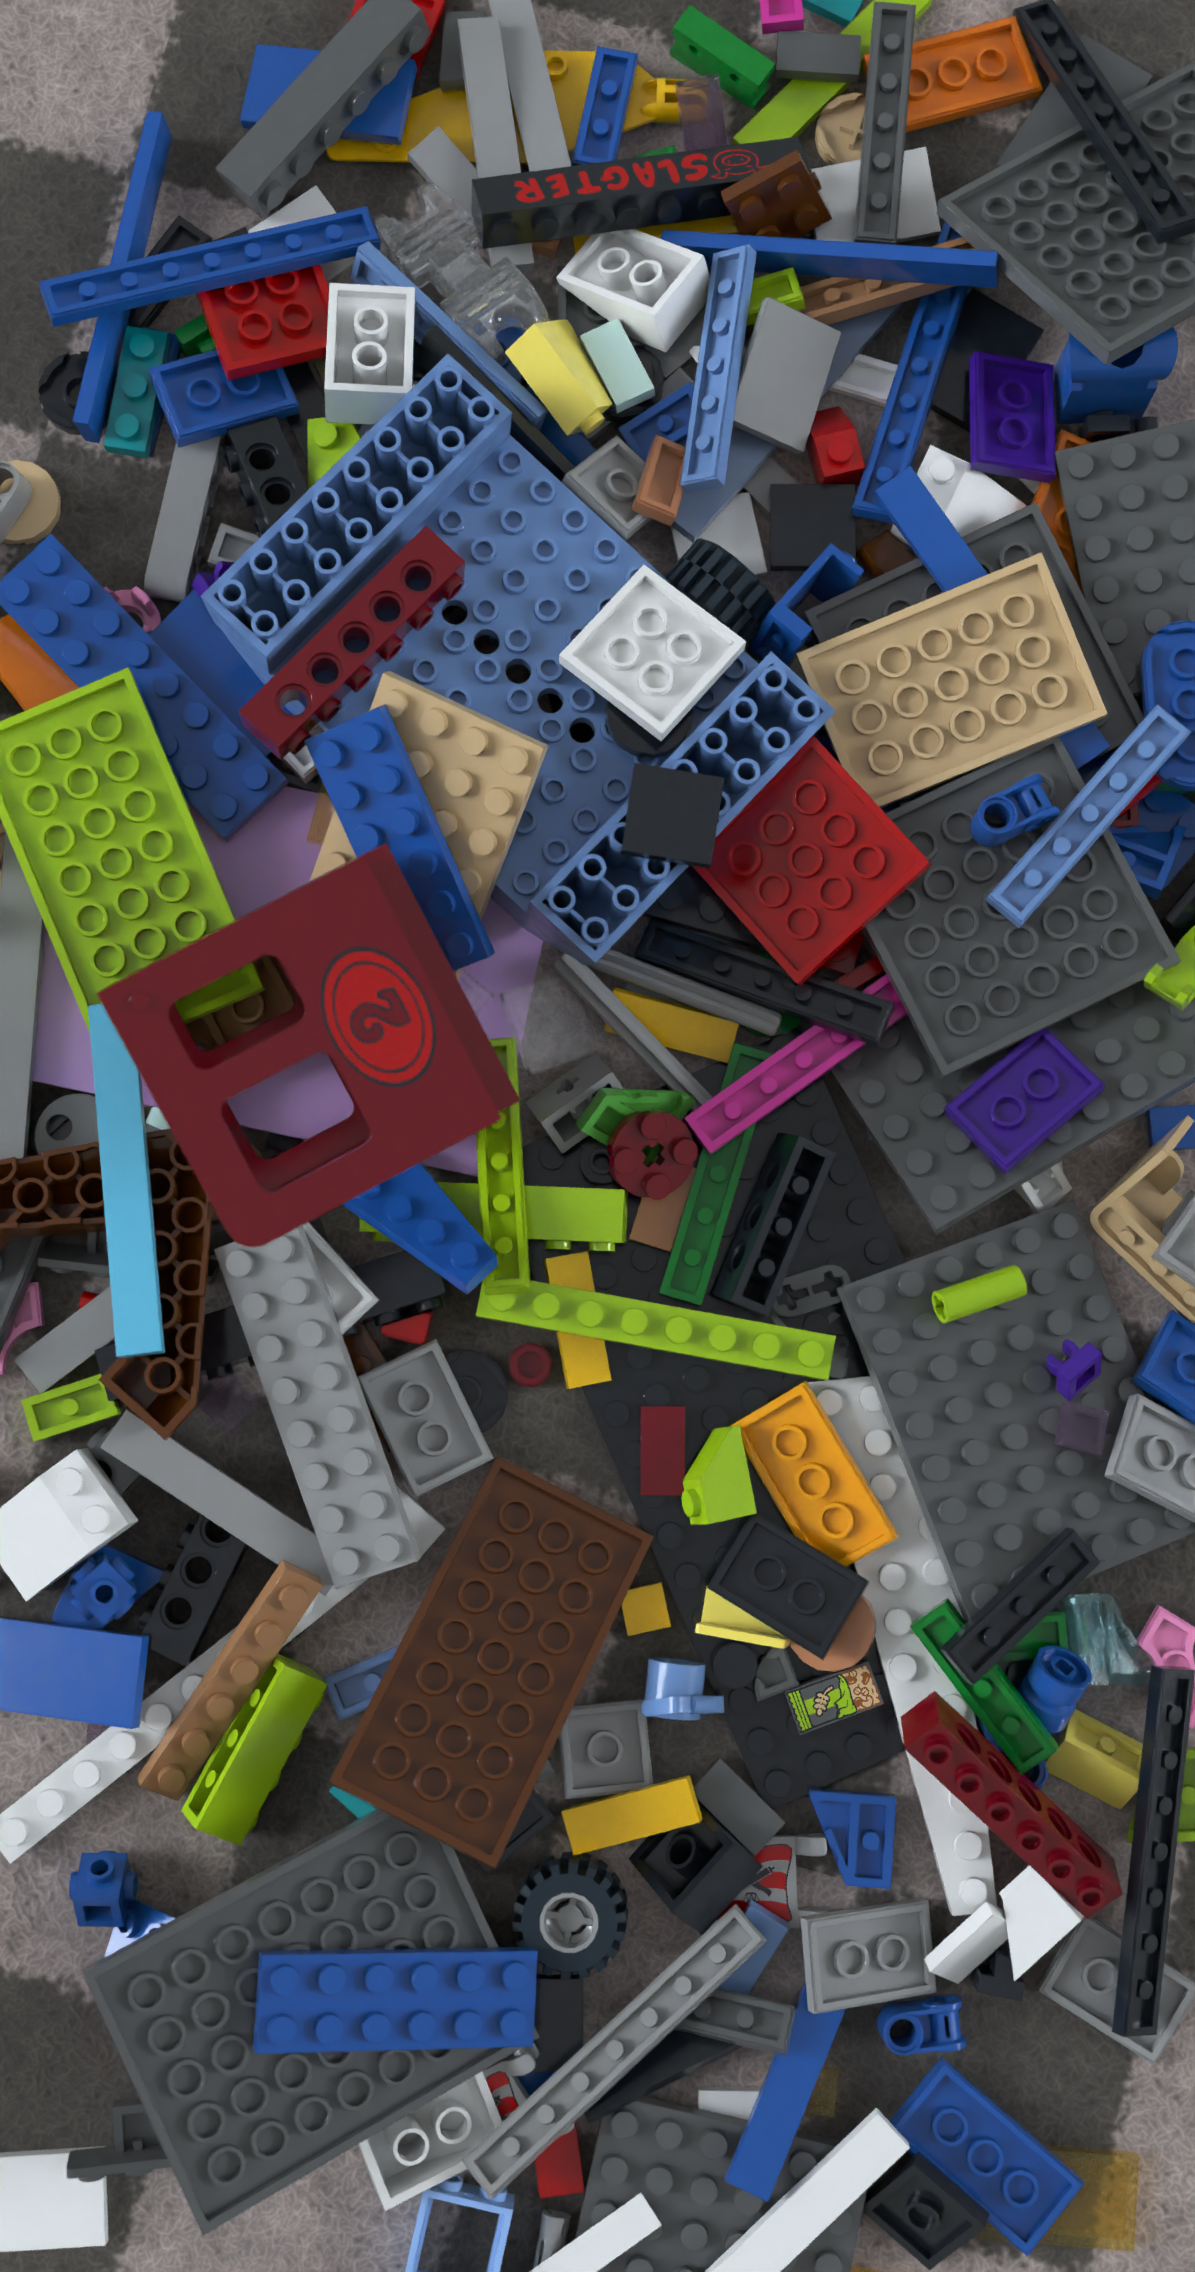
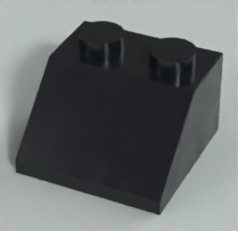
M698 1801L703 1818L700 1823L648 1836L631 1855L629 1860L669 1910L703 1935L759 1872L763 1865Z

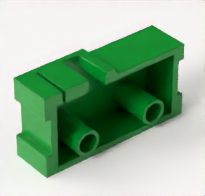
M689 5L673 27L672 36L675 37V43L670 49V56L750 109L755 110L770 89L771 84L768 83V78L774 71L775 63L721 27L713 19L708 18Z

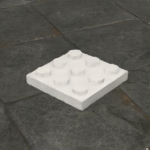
M643 565L559 654V664L658 740L662 741L745 650L746 641L646 565Z

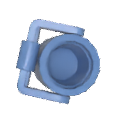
M666 1657L648 1658L645 1697L641 1705V1712L644 1716L674 1720H699L703 1715L725 1713L724 1697L703 1695L705 1663Z

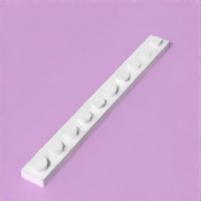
M368 1578L337 1589L333 1585L326 1596L319 1592L284 1645ZM237 1627L142 1701L139 1728L109 1727L0 1814V1851L10 1864L158 1746Z

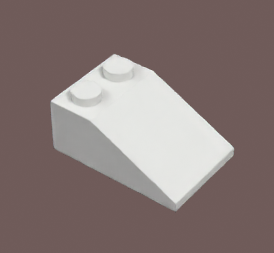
M636 229L592 234L556 278L561 286L609 322L618 318L629 337L667 352L706 304L710 275L704 255Z
M329 283L324 384L326 422L376 424L413 388L415 287Z
M930 445L917 472L920 480L961 537L1027 506L984 473L971 470L969 462ZM893 524L890 531L898 541L910 546L896 525Z
M88 1448L73 1451L0 1508V1565L26 1602L138 1522L134 1513Z
M483 2071L358 2144L374 2188L385 2211L468 2169L462 2160L502 2123Z

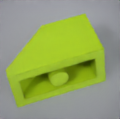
M740 1425L713 1429L682 1480L684 1486L682 1506L685 1514L690 1518L691 1525L712 1524L757 1514Z

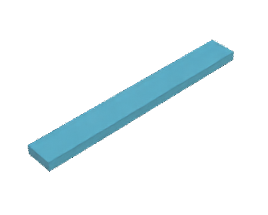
M89 1005L88 1014L116 1357L121 1359L165 1353L142 1077L103 1005Z

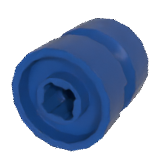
M1045 1646L1039 1649L1027 1675L1018 1688V1692L1048 1732L1058 1733L1066 1727L1077 1706L1076 1701L1080 1700L1092 1679L1091 1670L1085 1661L1072 1651L1059 1646Z

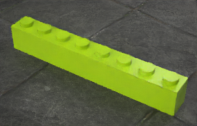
M482 1280L476 1312L477 1318L812 1379L829 1380L836 1338L834 1335L530 1280L531 1291L486 1295Z

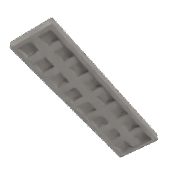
M303 1225L261 1247H246L233 1242L214 1249L335 1589L418 1561L422 1556Z

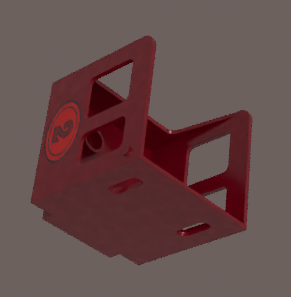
M387 843L373 848L111 983L96 993L224 1228L235 1242L246 1247L264 1246L501 1120L502 1118L498 1112L520 1101ZM261 956H275L295 993L296 999L293 1007L215 1049H200L175 1006V1001ZM315 1053H326L353 1102L352 1114L348 1118L272 1158H260L255 1154L227 1099Z

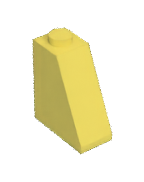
M567 319L534 323L505 351L506 355L566 435L579 432L587 435L604 422L605 418L602 413L612 405V402Z

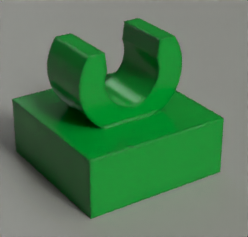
M203 314L174 331L180 350L185 358L216 350Z

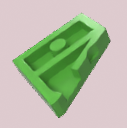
M600 1088L576 1122V1125L582 1132L607 1145L613 1129L627 1115L637 1111L642 1113L653 1111L652 1109H660L682 1121L695 1103V1099L685 1091ZM658 1143L653 1148L648 1145L643 1148L642 1152L646 1156L643 1164H648L656 1158L660 1149Z

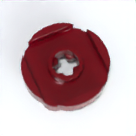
M652 1109L653 1111L642 1113L637 1111L624 1117L613 1129L607 1144L610 1163L608 1167L613 1179L631 1194L638 1197L661 1200L679 1188L687 1179L698 1156V1148L687 1126L677 1117L660 1109ZM658 1143L660 1146L658 1159L655 1162L650 1161L648 1164H643L646 1158L642 1152L643 1148L646 1145L653 1148Z

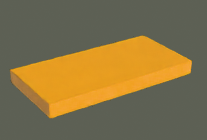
M807 1380L731 1425H740L745 1453L794 1536L845 1567L899 1536Z

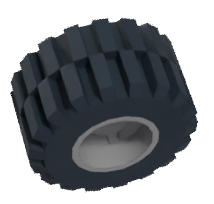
M697 539L665 576L673 587L746 641L745 648L755 638L768 612L776 604L765 585L742 562L721 546L705 539Z
M562 1852L560 1859L555 1860L552 1855L544 1859L543 1865L539 1868L536 1865L530 1871L527 1880L523 1882L513 1911L515 1912L513 1932H518L516 1941L518 1947H534L538 1951L537 1962L543 1965L541 1973L551 1977L553 1970L561 1972L560 1980H570L572 1973H578L579 1978L584 1979L590 1977V1972L593 1968H596L598 1972L607 1967L608 1959L610 1957L614 1959L619 1952L621 1941L623 1942L628 1920L627 1895L625 1889L621 1890L619 1886L620 1878L615 1872L610 1875L607 1872L608 1864L602 1860H599L597 1864L591 1862V1855L582 1853L580 1858H572V1852Z

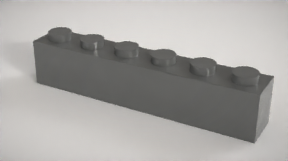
M367 0L215 167L228 191L262 219L271 209L278 207L291 187L310 172L313 163L328 147L338 141L342 131L349 123L367 109L371 99L384 85L389 84L395 78L398 70L411 55L422 49L431 33L421 8L411 0Z

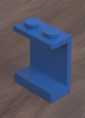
M831 543L768 612L748 650L761 661L772 651L783 663L790 667L796 658V653L800 651L813 629L798 617L794 611L810 593L823 603L853 589L864 570L857 565L856 560L849 553L839 550Z

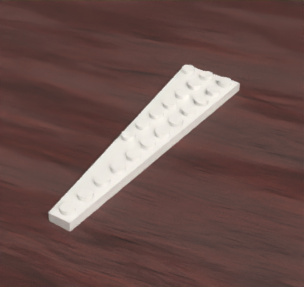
M870 1376L808 1382L899 1534L893 1541L854 1562L853 1566L858 1575L870 1582L863 1595L871 1604L875 1615L876 1633L874 1634V1641L899 1724L902 1742L904 1743L901 1716L934 1691L944 1698L977 1730L975 1713L910 1628L914 1620L946 1598L951 1601L961 1616L962 1614ZM906 1751L950 1913L952 1916L973 1914L985 1902L997 1906L988 1826Z

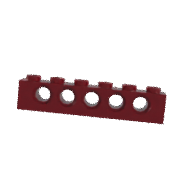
M425 526L239 710L242 724L280 760L289 752L293 755L298 753L306 745L304 740L311 738L309 732L320 721L324 724L329 722L341 709L342 703L340 701L351 690L355 693L360 691L372 678L373 672L371 670L382 659L386 662L390 661L404 644L402 639L413 628L416 631L421 630L434 615L433 608L443 598L449 601L461 590L465 583L463 579L465 561L429 527ZM419 578L428 582L429 587L423 591H414L407 586V583ZM383 609H392L399 616L394 621L383 622L376 617V614ZM353 639H361L368 644V647L363 652L353 653L348 651L345 645ZM321 670H331L338 675L329 684H321L314 679L315 675ZM293 700L301 701L307 706L299 715H289L283 711V707Z
M936 1691L932 1692L901 1716L905 1750L1086 1919H1089L1122 1895L1114 1859L1024 1774L1021 1775L997 1748Z

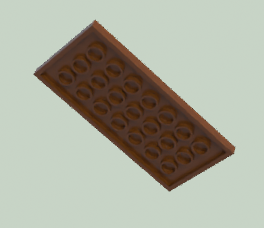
M496 1456L339 1761L329 1784L495 1869L654 1536Z

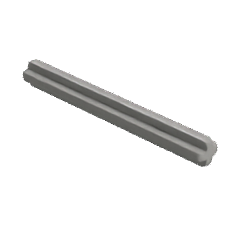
M611 949L597 963L586 965L592 969L770 1036H775L782 1022V1016L779 1012Z
M563 953L553 964L554 970L671 1091H685L695 1099V1103L690 1108L691 1112L713 1098L586 965H582L566 953Z

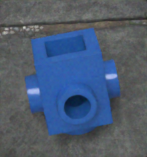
M104 1551L95 1559L89 1556L71 1574L74 1579L70 1582L71 1593L75 1597L70 1602L87 1620H90L93 1616L102 1624L111 1616L117 1620L135 1602L132 1596L137 1591L132 1578L136 1574L119 1556L112 1560ZM101 1585H108L113 1590L103 1600L99 1599L95 1595L96 1589Z
M108 1850L99 1853H82L79 1870L71 1873L69 1882V1897L73 1901L78 1927H124L128 1900L136 1899L138 1888L137 1872H131L127 1853H116Z

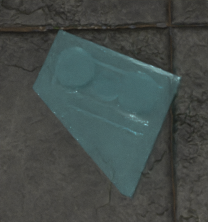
M1072 1594L1066 1596L1064 1599L1070 1648L1073 1653L1085 1661L1091 1670L1092 1679L1088 1686L1149 1684L1151 1669L1144 1670L1133 1649L1138 1643L1130 1628L1123 1623L1121 1611L1111 1594Z

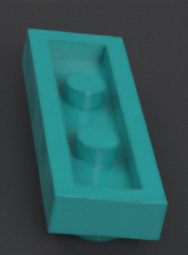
M132 326L126 327L103 445L108 453L149 458L159 400L149 378L148 368L167 363L171 343L168 332Z

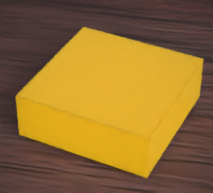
M662 1582L629 1588L621 1605L628 1636L671 1627Z

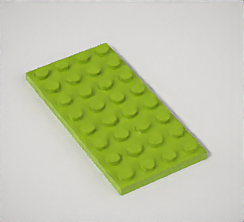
M125 668L0 721V818L90 1033L88 1006L102 1004L96 994L111 983L230 923L236 918L139 687L129 668ZM252 961L175 1001V1006L184 1023L187 1024L266 989L256 965Z

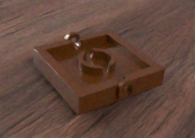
M798 150L789 153L721 191L724 204L732 215L731 220L733 225L736 226L738 234L798 238L832 219L829 207L819 191L822 189L820 181L815 172H809Z

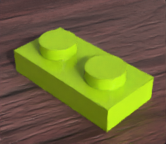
M101 1374L22 1399L21 1402L33 1442L120 1415L121 1410L118 1402L108 1401L105 1387L99 1381Z

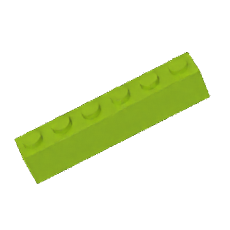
M436 1182L481 1236L479 1184ZM525 1186L528 1239L545 1240V1249L571 1250V1241L589 1242L590 1251L615 1252V1243H626L627 1190ZM360 1218L359 1232H372V1241L393 1242Z

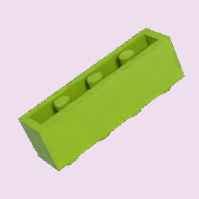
M281 1654L276 1655L218 1741L181 1809L196 1830L241 1846L247 1833L254 1828L264 1801L269 1792L277 1786L284 1764L290 1753L298 1747L301 1741L304 1727L313 1711L322 1703L324 1690L328 1683L312 1668Z

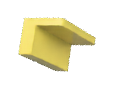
M706 1587L701 1622L696 1623L695 1633L781 1649L790 1646V1639Z
M1075 1709L1066 1727L1060 1732L1058 1751L1044 1760L1048 1773L1117 1809H1122L1138 1791L1143 1744Z

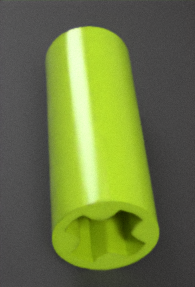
M1011 1265L934 1291L932 1293V1304L938 1319L945 1324L1024 1297L1027 1294V1284L1020 1268L1016 1265Z

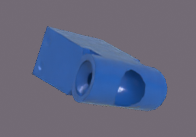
M1174 327L1108 365H1105L1069 333V340L1054 367L1057 424H1083L1087 415L1103 410L1114 411L1116 415H1130V420L1143 417L1157 389L1158 380L1166 379L1175 365L1178 353V337Z

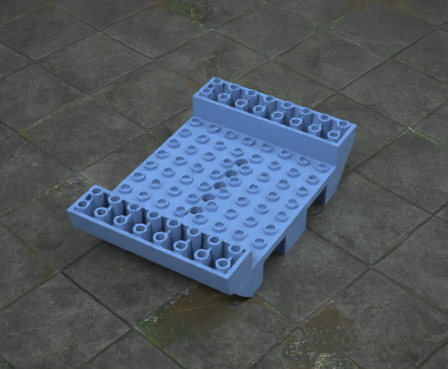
M447 354L201 595V598L214 623L223 631L265 685L425 526L429 527L465 561L463 578L465 583L461 590L449 601L443 598L433 608L434 615L431 620L419 631L413 628L402 639L404 644L400 651L388 662L382 659L371 670L373 676L370 681L356 693L351 690L340 701L342 703L341 709L329 722L324 724L320 721L318 724L326 731L370 711L382 674L391 671L549 745L494 886L492 900L531 934L575 958L582 965L595 964L689 866L620 854L634 764L639 763L723 777L716 838L836 710L772 651L759 664L743 651L692 707L691 728L678 748L660 757L633 756L620 748L608 733L605 716L607 700L559 664V654L643 565H646L669 584L670 582L510 435L512 412L454 358ZM416 578L409 581L407 586L414 591H423L429 587V584L423 579ZM449 606H459L465 610L467 617L462 623L453 625L444 620L442 613ZM383 609L376 614V617L383 622L394 621L399 616L392 609ZM490 635L497 640L499 647L491 654H482L475 648L474 641L479 636ZM353 639L345 645V648L353 653L363 652L368 647V644L361 639ZM514 664H521L529 670L531 676L526 682L517 684L507 678L506 670ZM321 670L315 675L314 679L321 684H329L338 675L331 670ZM550 693L558 696L562 702L561 709L555 713L542 711L537 702L542 695ZM298 700L290 701L285 705L294 715L301 714L307 707ZM585 723L592 728L594 737L589 742L580 743L573 740L569 729L574 724Z

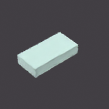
M618 318L580 335L581 345L617 414L655 396V388Z

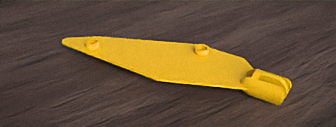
M544 50L569 153L575 150L596 51ZM637 64L623 132L650 122L704 124L707 106L706 79H655ZM441 88L411 98L401 145L338 139L334 145L327 148V154L334 161L411 163L407 159L408 153L439 126L470 163L476 164L465 90L442 91ZM510 92L520 165H528Z

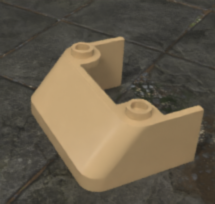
M1187 1115L1150 1147L1101 1198L1090 1214V1222L1095 1232L1189 1321L1195 1324V1287L1151 1257L1165 1237L1160 1231L1165 1220L1183 1199L1172 1189L1184 1173L1183 1162L1173 1149L1194 1122Z

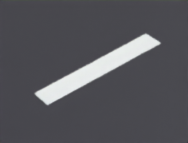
M639 2193L529 2272H597L662 2225L642 2193Z

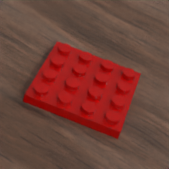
M813 735L715 838L710 869L693 866V868L794 982L801 985L932 864Z

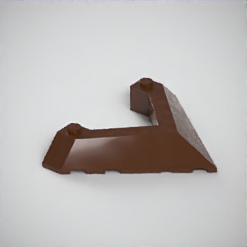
M170 1128L146 1133L165 1353L118 1358L99 1378V1381L164 1440H167L198 1405L213 1210L209 1198ZM99 1141L44 1151L42 1154L18 1159L16 1157L0 1159V1252L13 1238L106 1231Z

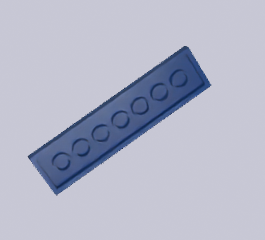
M52 534L48 535L0 581V605L79 688L125 668H129L132 671L184 797L226 841L237 833L289 783L287 778Z

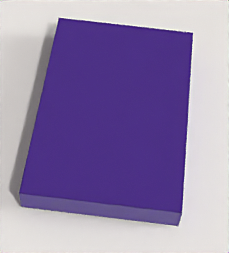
M974 351L969 359L971 470L1051 483L1056 476L1053 365Z
M1046 1028L1019 1043L944 1107V1114L1006 1175L1104 1091L1105 1084Z

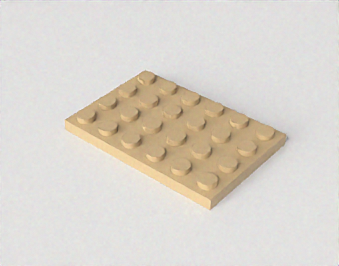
M1042 552L796 653L797 661L807 685L836 710L823 725L838 762L880 808L982 768L1003 757L1105 718L1108 714Z
M391 671L384 672L370 710L386 704L477 913L482 920L549 745ZM334 810L310 881L356 858L336 810ZM463 968L453 971L457 980Z

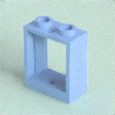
M455 2175L424 2191L421 2197L405 2272H429L417 2268L433 2199L499 2214L486 2272H500L513 2214L515 2195L507 2193V2189L504 2188L494 2199H490L481 2186L463 2183V2179L459 2175Z

